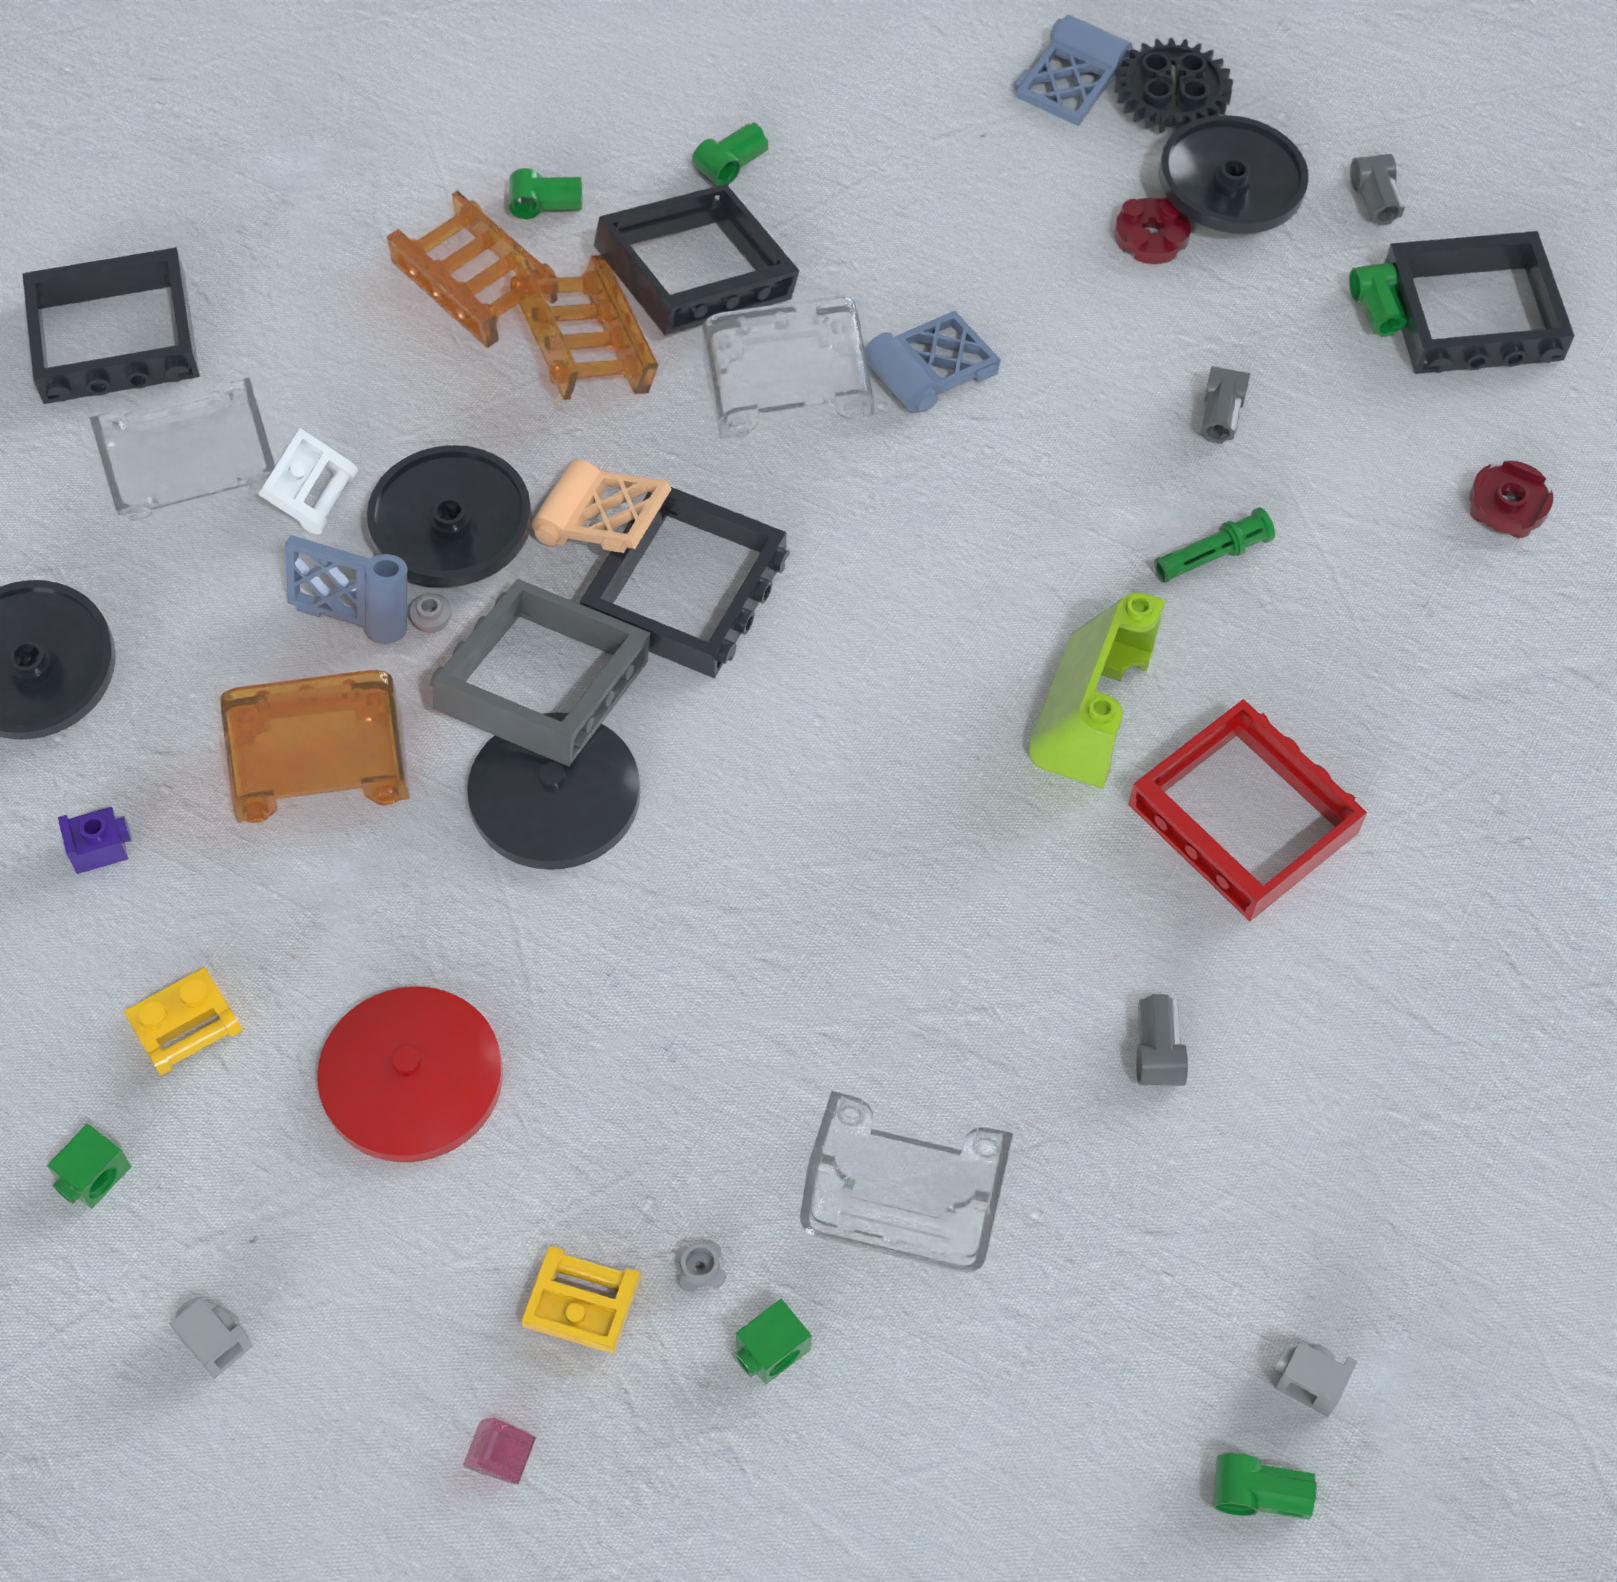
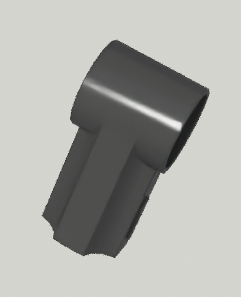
M1392 154L1356 157L1352 159L1350 166L1352 187L1355 191L1362 192L1371 220L1376 221L1379 226L1389 225L1397 218L1402 217L1405 209L1396 185L1397 169Z
M1211 366L1204 401H1207L1200 432L1208 438V441L1222 444L1224 441L1234 439L1239 420L1240 408H1243L1250 373Z
M1152 994L1150 997L1139 999L1140 1044H1138L1136 1055L1138 1084L1185 1086L1188 1074V1056L1185 1044H1181L1178 1000L1169 997L1168 994Z

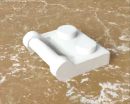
M299 428L258 495L300 521L302 527L308 532L319 535L327 525V515L345 485L353 482L358 473V468L351 461ZM327 467L333 475L312 508L303 501L323 468Z

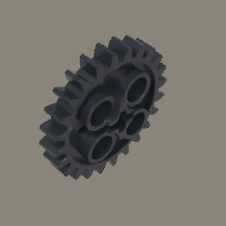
M1169 38L1168 45H1163L1159 39H1155L1154 47L1151 48L1143 42L1141 43L1140 51L1131 49L1129 58H1122L1121 67L1117 68L1114 92L1118 93L1117 103L1124 104V114L1134 112L1133 122L1144 119L1146 120V129L1156 124L1159 125V133H1163L1167 127L1172 128L1174 133L1183 125L1196 119L1219 114L1225 115L1227 105H1230L1233 91V79L1229 78L1231 70L1230 68H1222L1223 58L1213 60V50L1205 53L1201 52L1202 44L1200 43L1191 48L1188 47L1187 39H1184L1181 45H1176L1173 38ZM1172 65L1175 66V74H1176V76H1175V81H1174V94L1177 96V98H1176V103H1175V106H1176V107H1174V106L1172 105V92H1173V77L1171 76Z

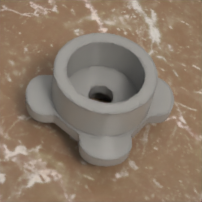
M696 1243L689 1247L683 1246L677 1250L675 1261L681 1266L682 1272L679 1285L684 1291L691 1293L698 1287L710 1285L718 1288L724 1284L726 1273L720 1268L719 1257L722 1252L717 1243ZM702 1263L705 1265V1268L699 1271L696 1269V1265Z

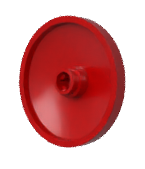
M417 986L401 987L376 994L356 1005L345 1014L333 1028L324 1044L317 1072L319 1096L325 1113L337 1133L357 1150L374 1158L392 1162H417L433 1159L467 1142L480 1130L493 1112L500 1095L503 1080V1064L499 1044L494 1031L485 1017L473 1005L455 994L436 988Z

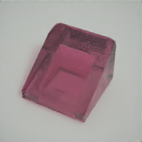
M496 1418L481 1420L463 1466L472 1471L518 1485L536 1437Z

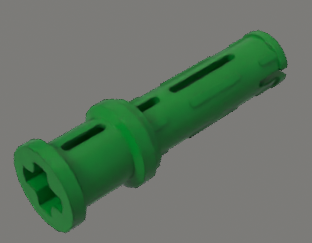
M1263 508L1253 509L1248 517L1236 522L1231 520L1224 522L1220 526L1219 532L1163 557L1156 558L1154 560L1156 573L1161 581L1166 583L1177 576L1201 567L1224 555L1239 556L1244 554L1249 546L1260 541L1268 543L1274 540L1275 528L1273 522Z

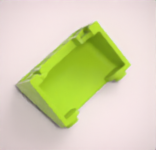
M1130 593L1071 634L1031 735L1028 753L1031 761L1036 766L1104 789L1112 765L1111 759L1117 733L1122 722L1123 710L1121 704L1115 698L1095 690L1101 676L1121 682L1125 671L1132 667L1139 666L1140 670L1147 672L1157 639L1165 599L1146 593Z

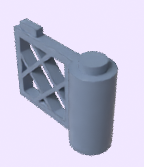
M1068 14L1063 19L1059 18L1055 22L1050 34V38L1053 41L1031 71L1024 69L1014 83V89L1017 90V98L1079 126L1113 77L1116 76L1117 68L1121 67L1122 58H1129L1133 44ZM1056 55L1067 60L1070 67L1051 70L1049 63ZM1093 72L1100 75L1101 78L1098 82L1083 85L1080 74ZM1074 77L1075 87L1058 90L1055 80ZM1049 81L1052 92L1038 94L1031 91V88L1035 84ZM1080 96L1082 101L1077 111L1064 106L1062 103L1063 99Z
M952 311L895 337L888 332L879 334L868 343L863 352V360L906 408L913 413L925 412L932 408L938 399V395L975 378L981 382L997 375L1001 361L956 311ZM952 326L961 336V339L939 335V331ZM914 342L932 345L931 352L915 350L910 344ZM936 346L958 350L957 358L935 354ZM963 352L977 354L983 361L975 363L961 360ZM932 365L954 369L955 371L954 374L941 379L932 369Z
M289 536L285 542L288 604L296 606L297 611L320 617L323 614L365 627L366 634L376 642L394 643L405 636L407 631V565L401 558L395 555L381 554L369 559L297 536ZM299 553L310 556L319 566L310 569L299 557ZM341 565L356 570V578L349 581L336 566ZM325 572L338 587L330 590L318 575ZM307 582L319 596L315 597L300 592V584ZM346 594L357 606V609L345 606L338 599V596Z

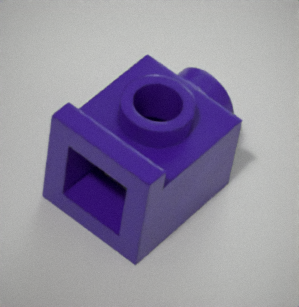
M112 807L68 819L67 815L58 817L65 851L76 874L129 859L125 843L132 841L130 829L125 816L117 818Z

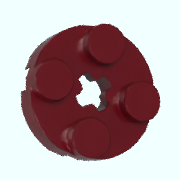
M1168 198L1128 199L1124 202L1122 210L1117 216L1114 232L1115 241L1124 253L1125 248L1129 252L1134 253V259L1146 264L1167 263L1175 259L1177 253L1182 249L1185 250L1187 247L1191 224L1189 218L1178 211ZM1146 228L1158 229V234H1151L1150 229Z
M1503 461L1502 466H1494L1490 468L1491 464L1485 466L1476 475L1470 490V515L1476 521L1483 522L1496 531L1510 534L1516 538L1528 536L1532 530L1544 523L1553 505L1554 495L1552 489L1549 493L1548 488L1544 484L1546 478L1536 468L1519 461ZM1514 493L1517 495V502L1509 501L1503 496Z

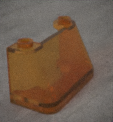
M366 670L229 689L221 695L222 728L233 812L237 822L259 823L267 820L269 816L277 811V799L362 788L366 798L378 805H391L400 800L410 799L402 712L394 680L387 672Z

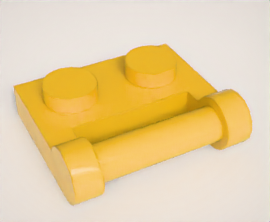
M206 967L197 970L123 1011L161 1077L174 1071L171 1066L227 1035L233 1038L243 1032L237 1018ZM216 1015L219 1019L162 1051L160 1046L208 1019Z
M549 1246L521 1321L523 1328L615 1354L632 1301L640 1285L642 1272L630 1268L623 1272L565 1255L564 1249ZM561 1273L616 1289L618 1292L616 1298L612 1299L555 1282V1279Z

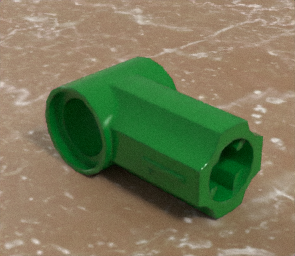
M755 122L746 124L719 142L710 138L704 140L695 149L692 163L717 186L729 185L738 176L742 166L768 151V140L758 124Z
M529 168L517 169L510 175L508 208L510 213L517 218L533 219L542 210H582L581 177H542L537 171Z
M1389 262L1352 268L1349 276L1350 292L1354 301H1362L1373 332L1380 334V337L1393 336L1397 331L1405 328L1407 317L1397 294L1398 279L1394 265Z
M1225 1453L1217 1456L1213 1508L1217 1511L1238 1516L1256 1515L1258 1512L1306 1520H1310L1313 1516L1317 1491L1315 1473L1262 1465L1261 1460L1245 1454Z

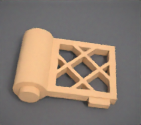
M573 459L569 462L535 515L531 525L535 531L536 538L548 546L564 545L569 539L598 543L601 544L603 550L624 553L626 548L635 549L670 493L671 487L666 480L603 472L587 461ZM608 486L622 489V491L603 500L600 499ZM646 492L652 493L649 499L636 505L633 504V498ZM625 502L628 503L630 508L608 518L606 511ZM600 514L602 515L603 521L588 528L583 527L587 520ZM635 519L628 534L614 532L613 529Z

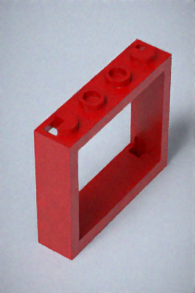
M1244 699L1133 784L1128 803L1151 828L1249 922L1359 833L1367 815V811L1355 801L1356 797L1354 795L1346 793L1331 779L1325 768L1314 764L1300 751L1299 746L1293 739L1281 734L1269 722L1264 713L1260 714ZM1236 736L1335 826L1333 830L1264 886L1165 793V791Z

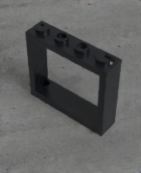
M727 184L599 216L594 247L665 336L792 299L800 270ZM716 222L756 271L669 294L631 245Z
M1538 231L1390 244L1385 263L1391 262L1396 269L1398 279L1397 294L1407 317L1405 328L1401 329L1415 374L1442 373L1444 371L1466 369L1478 370L1500 366L1514 367L1522 364L1550 363L1565 360L1575 335ZM1525 268L1545 329L1432 339L1413 278Z
M177 247L22 273L33 379L43 404L200 377L185 272ZM171 287L179 345L48 367L42 309Z
M671 487L670 493L635 549L626 548L624 553L611 551L579 602L581 605L650 632L649 652L715 679L722 665L726 664L728 660L732 661L736 651V641L740 634L746 635L749 632L754 621V610L759 603L764 604L767 601L775 574L777 572L782 573L785 570V561L790 554V551L786 550V532ZM648 492L643 501L649 499L652 493ZM667 516L760 552V555L708 642L614 604ZM635 519L629 521L623 533L628 534Z

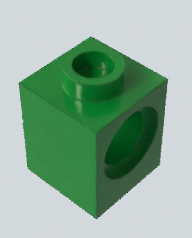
M88 1123L47 1164V1167L56 1178L52 1187L71 1204L80 1199L91 1209L132 1167L122 1150Z
M782 1298L735 1333L738 1351L734 1353L737 1362L748 1376L753 1377L757 1374L765 1385L811 1350L812 1335Z

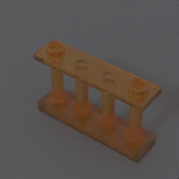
M457 190L452 194L455 216L420 239H409L399 229L386 236L391 262L486 348H489L499 341L498 317L535 292H538L551 304L558 301L556 290L557 277L548 264L540 263L486 216L474 200L469 201ZM463 228L476 237V239L442 261H434L426 254ZM487 249L500 259L465 283L463 281L458 282L450 275ZM512 270L525 280L491 304H482L474 296Z
M601 255L591 256L586 272L582 276L536 279L528 260L521 259L516 275L511 279V294L518 301L549 368L550 380L557 386L562 399H571L577 379L623 375L625 379H628L634 394L649 393L658 369V363L611 267ZM583 292L585 295H588L591 304L549 306L544 294ZM596 319L601 323L604 332L562 334L557 322ZM610 347L615 352L618 360L575 363L570 350Z

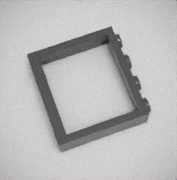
M517 579L507 592L503 591L499 594L494 607L487 616H481L478 619L470 636L465 641H460L456 645L452 657L444 667L439 666L433 673L430 681V686L433 687V709L566 766H570L648 663L650 632ZM519 617L613 655L562 722L466 682Z

